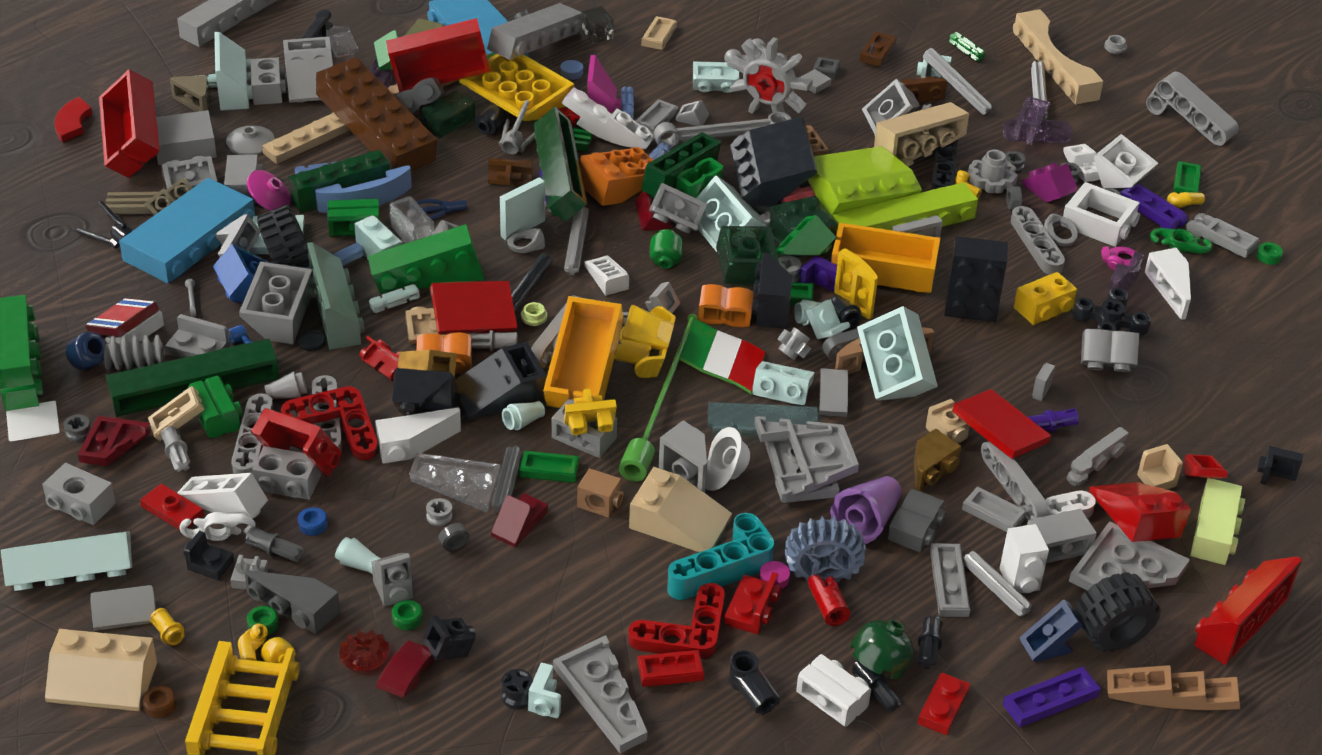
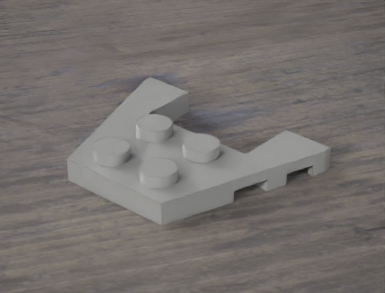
M755 417L754 425L760 442L789 439L801 473L776 476L775 485L781 502L789 501L858 472L859 463L844 425L807 421V425L792 424L790 419L780 418L779 422L765 421L766 417Z

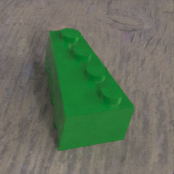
M466 224L368 256L371 274L380 294L389 293L400 288L405 290L404 287L412 284L416 285L418 289L430 288L432 283L485 280L479 257Z

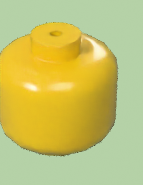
M281 637L269 639L261 649L262 659L265 662L283 663L287 648H293L294 657L296 653L294 647Z

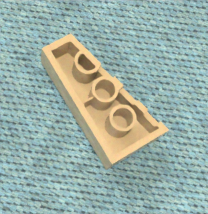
M949 102L877 122L874 147L883 146L909 167L914 164L913 160L920 156L927 157L931 155L932 151L938 146L943 148L965 136L969 113Z

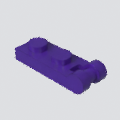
M1138 183L1132 188L1124 189L1120 193L1121 196L1140 202L1138 212L1159 224L1161 228L1176 230L1177 227H1182L1188 223L1186 213Z

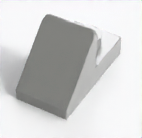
M242 215L215 234V237L222 244L218 253L220 257L231 244L248 252L251 251L260 235V230L248 215Z

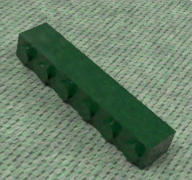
M553 107L534 123V137L537 142V152L540 159L541 178L545 181L546 207L551 215L554 217L558 216L566 222L586 206L587 201L571 120L556 107Z
M264 339L106 375V381L115 416L120 417L165 406L187 390L189 384L201 380L204 382L207 378L217 375L221 378L224 385L229 384L232 390L278 380L280 377L278 360L270 339Z

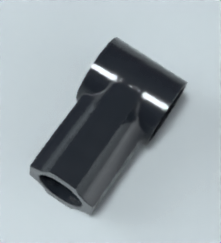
M747 650L737 651L731 657L729 671L730 686L743 694L756 714L764 715L771 712L779 704V695L759 669L757 656Z

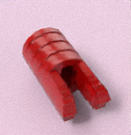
M813 574L808 577V585L825 623L829 626H838L845 623L851 613L834 577L828 576L824 582L819 575Z

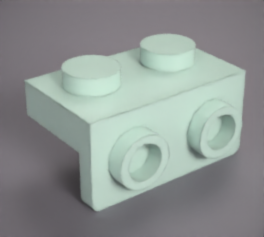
M693 62V90L730 93V87L735 81L740 80L739 71L727 66L728 62Z

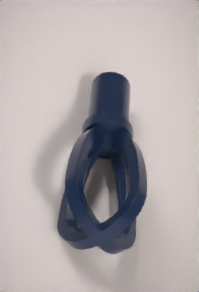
M422 199L415 204L414 212L419 220L430 221L453 211L467 210L466 200L443 202L437 199ZM426 203L438 204L437 206H428V207L419 208V206H420L421 204H426ZM441 211L435 215L423 217L420 215L424 213Z

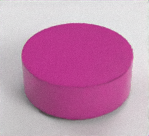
M769 561L763 564L760 569L759 579L769 581L772 572L779 573L778 585L782 586V589L788 585L790 570L784 563Z

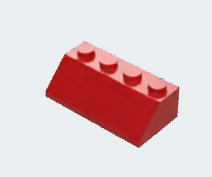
M1296 556L1264 561L1256 570L1250 569L1244 577L1243 583L1240 586L1234 585L1227 599L1224 602L1220 600L1213 608L1211 615L1208 618L1203 617L1195 628V632L1198 635L1194 646L1226 666L1288 601L1302 559Z

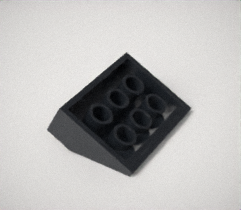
M802 117L749 130L735 138L733 143L730 144L741 198L760 216L818 173L807 128Z

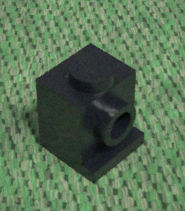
M438 615L431 617L423 636V641L435 660L468 657L476 638V632L474 627L466 625L462 618L440 620Z

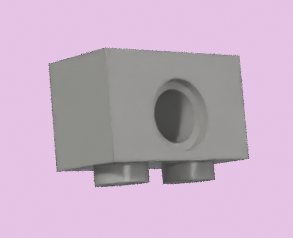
M64 463L42 484L47 505L54 510L63 511L72 515L77 520H83L92 525L116 504L111 482L68 463Z

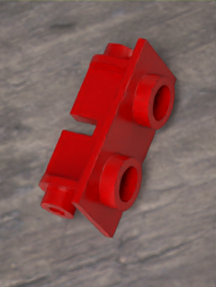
M367 336L366 339L370 345L360 351L361 360L375 370L379 368L378 371L394 382L395 369L398 368L399 352L397 351L394 354L384 341L379 339L376 342Z

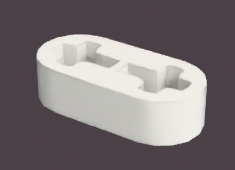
M1074 491L1046 499L1049 515L1081 508L1087 518L1093 514L1096 501L1094 496L1086 491Z

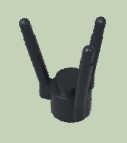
M99 201L98 204L116 223L110 231L112 239L82 228H78L77 232L110 244L114 249H117L120 246L119 240L131 233L133 229L118 214H114L103 201Z

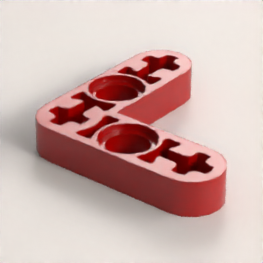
M347 386L286 401L282 405V414L310 424L340 418L354 457L365 461L372 459L376 455L377 438L362 395L355 387ZM349 397L353 403L348 404L345 398ZM334 400H336V405H338L336 408H334ZM323 402L329 405V409L319 412L314 409V406L317 403ZM307 406H309V414H307V409L305 410ZM295 410L298 416L293 417V415L290 414V411ZM358 418L364 421V425L360 428H354L349 425V422L352 419ZM364 436L365 444L369 446V449L364 450L360 446V437Z
M706 583L699 587L691 626L649 620L634 621L628 628L629 645L635 650L660 654L699 650L701 659L712 657L717 648L725 594L723 588L715 583ZM708 596L713 597L712 606L707 605ZM702 617H711L712 619H714L715 622H713L712 624H703L699 621V619ZM640 633H644V637H639ZM655 635H659L658 640H655ZM674 635L680 638V641L668 643L664 638ZM701 635L707 636L705 645H699Z

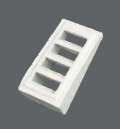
M608 255L585 261L584 266L605 296L629 289V275Z

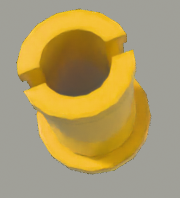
M159 608L151 614L149 621L159 631L163 643L176 645L183 640L184 627L179 622H175L165 608Z

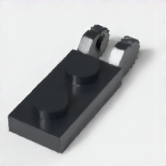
M327 9L319 11L315 15L316 19L301 39L329 37L334 29L333 24L328 22L331 18V12Z

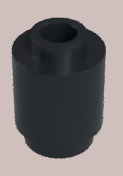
M496 104L488 105L475 119L477 129L484 135L494 134L505 123L507 111Z

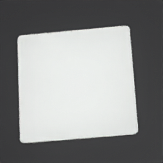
M56 401L39 403L37 407L6 411L10 442L59 433Z

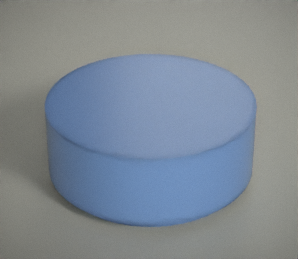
M576 60L564 61L560 65V74L568 80L578 79L583 75V64Z

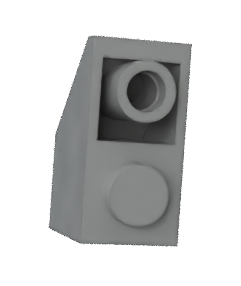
M399 553L371 561L373 582L384 607L400 601L413 599L409 553Z

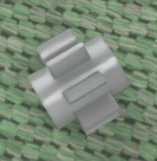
M795 327L791 332L784 329L778 337V340L782 342L778 349L793 360L798 355L804 359L811 350L806 345L810 338Z

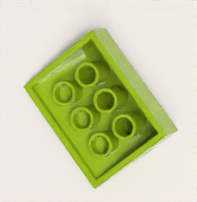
M883 146L814 156L818 173L808 179L828 221L832 220V214L901 198L922 191L913 171Z

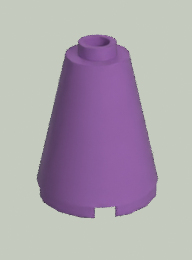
M885 476L844 489L834 498V504L830 510L831 517H835L838 522L846 519L848 525L855 524L857 531H861L864 543L867 544L875 540L882 533L902 497V488L897 480Z

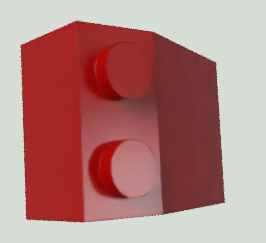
M1140 482L1090 486L1089 492L1131 542L1182 537L1191 508L1176 492Z

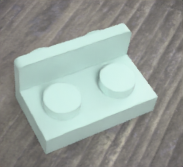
M762 361L756 368L752 394L804 405L808 389L813 383L815 372Z

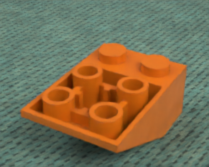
M639 147L583 155L580 158L579 166L584 190L602 206L622 203L641 191L645 166L652 162L653 159Z

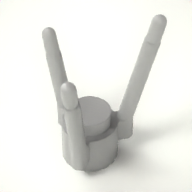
M528 100L524 102L512 130L508 131L510 120H505L499 145L507 154L514 155L518 151L523 153L526 146L535 139L534 132L523 142V135L518 131L529 105Z

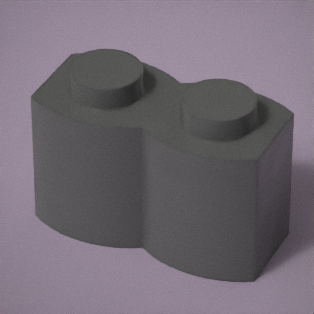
M432 77L420 81L413 89L399 93L396 98L413 114L419 111L425 104L440 99L445 91L438 78Z
M911 489L902 507L897 511L890 524L888 540L921 552L925 545L930 546L935 537V528L937 526L941 527L945 521L947 511L943 510L945 501Z

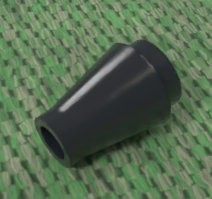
M840 295L834 296L831 299L840 324L849 322L850 327L847 329H853L860 324L862 315L858 306L845 300Z

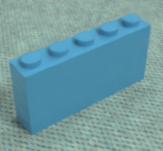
M488 0L429 1V11L427 12L429 21L447 26L477 18L487 59L496 55V53L487 50L491 29L508 21Z
M207 178L119 240L122 259L124 262L169 284L221 245L220 241L215 237L218 231L242 215H248L253 220V216H255L253 199Z

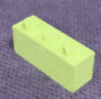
M1211 478L1207 479L1201 500L1191 557L1226 565L1228 555L1235 554L1238 538L1233 537V535H1238L1242 518L1237 517V515H1242L1245 499L1240 498L1242 486Z

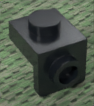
M1269 446L1266 457L1260 456L1257 472L1262 473L1260 483L1266 484L1269 475L1296 481L1302 464L1303 454Z

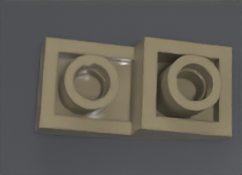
M182 177L167 190L163 188L145 202L144 205L153 215H156L193 187Z

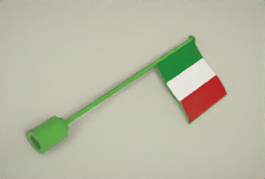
M690 314L687 318L689 321L644 436L643 438L632 439L628 443L619 465L620 474L625 479L633 482L642 481L646 477L655 454V448L648 441V438L679 360L703 373L732 383L752 394L756 368L763 361L765 351L747 341L720 332L699 321L695 314Z

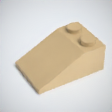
M653 467L630 503L629 528L697 552H702L716 546L732 518V513L682 476Z

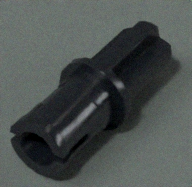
M931 615L924 618L923 631L918 637L920 649L917 662L919 665L924 666V669H930L931 666L936 665L937 653L942 647L940 634L943 621L936 615H934L933 624H930Z
M857 660L852 666V673L866 681L871 689L870 696L874 695L888 712H894L896 708L900 707L901 700L887 685V678L884 675L871 671Z

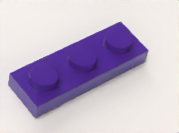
M1080 667L1004 697L1002 705L1017 725L1022 727L1099 697L1101 688L1084 667Z

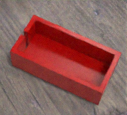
M477 18L386 40L388 56L399 93L413 89L420 81L432 77H437L440 84L491 72Z
M128 69L99 96L105 167L130 178L143 167L144 162L146 163L158 154L160 145L153 81Z

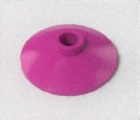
M264 170L253 171L248 176L247 188L259 205L269 211L286 204L290 206V193L278 177Z

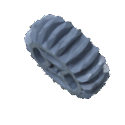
M822 516L817 521L810 518L808 524L800 522L798 528L791 530V534L787 537L785 558L787 559L790 571H794L796 577H805L808 582V577L814 574L819 575L824 582L829 576L834 577L835 581L839 583L842 578L851 579L852 574L859 573L860 566L864 565L866 546L861 531H857L855 524L848 525L846 519L838 522L835 517L825 520Z

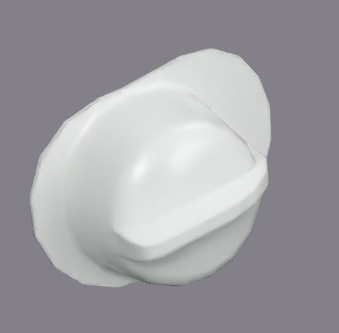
M727 427L722 429L712 441L707 459L705 487L707 490L715 491L722 488L730 479L739 477L749 464V448L742 441L740 433L735 428Z

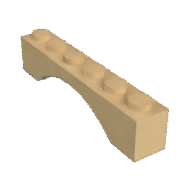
M1040 9L1017 13L1015 23L1013 24L1014 34L1038 62L1044 63L1045 71L1050 74L1072 102L1076 105L1100 100L1103 80L1092 68L1069 59L1055 48L1048 35L1050 26L1048 17Z

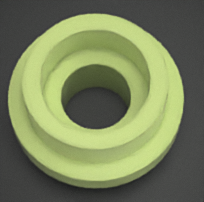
M528 303L521 312V320L530 326L541 325L547 320V311L540 303Z

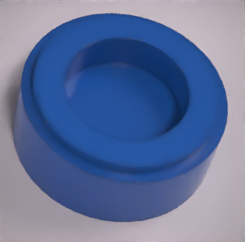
M315 507L303 510L298 515L299 530L309 536L323 533L328 527L326 512Z

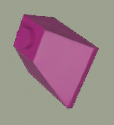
M591 55L587 96L613 114L617 108L621 111V99L617 98V88L596 55Z

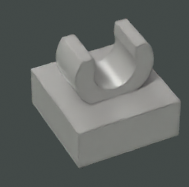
M670 282L661 283L649 297L650 301L645 302L649 311L656 306H662L670 313H673L680 305V301Z
M239 555L231 577L232 588H247L245 572L247 570L268 572L267 560H261L259 556H255L254 559H246L243 555Z

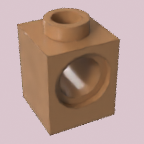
M589 468L577 487V507L609 517L615 507L619 508L623 500L624 493L620 491L621 478Z

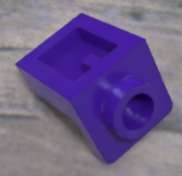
M815 255L808 263H804L799 273L801 283L811 284L813 282L834 292L837 265Z

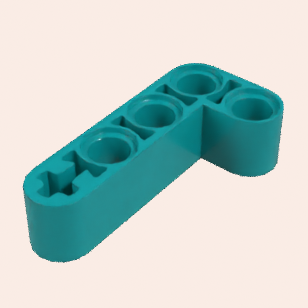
M751 513L737 515L734 519L732 541L676 560L669 565L668 594L676 600H685L697 596L698 589L703 584L715 583L722 587L741 580L743 575L753 576L760 573L762 565L773 560V537L756 515Z

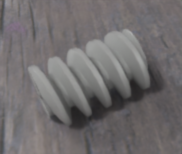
M133 335L131 343L127 342L125 336H122L120 343H117L115 337L111 336L109 344H105L104 350L106 370H111L113 363L117 370L123 368L124 362L128 370L134 368L135 362L138 368L145 367L146 362L148 366L157 364V362L163 363V343L159 335H155L153 343H150L148 335H144L142 343H139L136 335Z

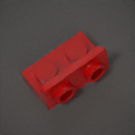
M772 572L769 581L743 575L724 616V625L758 635L762 625L768 624L773 609L771 607L772 602L777 603L780 598L782 586L778 585L779 573Z

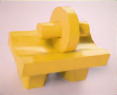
M590 388L584 389L583 397L574 398V404L565 405L564 424L569 425L573 436L587 433V422H597L598 431L601 433L613 431L617 408L616 400L602 401V395L592 396Z

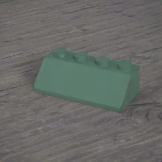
M313 242L307 243L309 266L312 269L313 291L329 350L361 345L360 334L365 333L362 317H357L360 316L358 301H353L355 300L353 285H348L350 283L348 268L343 269L339 257Z

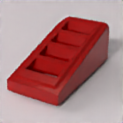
M1185 455L1183 472L1185 476L1200 478L1227 477L1228 472L1213 456Z

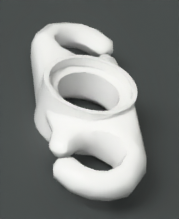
M213 512L208 514L205 519H194V524L199 526L197 529L187 528L191 523V520L187 518L179 526L180 532L187 538L193 539L198 531H203L206 533L207 539L222 541L227 539L230 534H241V529L236 527V525L247 524L248 526L243 530L247 534L251 527H255V522L252 517L242 513L225 514ZM212 524H222L225 527L223 529H213L210 526Z

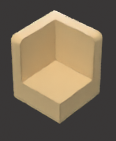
M1165 444L1143 452L1137 475L1144 484L1162 489H1170L1177 486L1183 462L1170 446Z

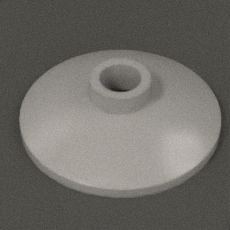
M243 126L233 130L227 136L226 145L231 152L238 155H259L263 153L262 145L271 142L275 138L274 134L265 127Z

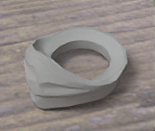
M1054 213L1049 215L1044 223V227L1055 244L1062 247L1073 245L1077 240L1078 234L1074 223L1061 215ZM1053 225H1066L1072 233L1071 238H1059L1054 233Z
M540 228L516 232L507 239L509 249L518 253H528L545 248V238ZM519 239H532L527 246L519 247L514 245Z

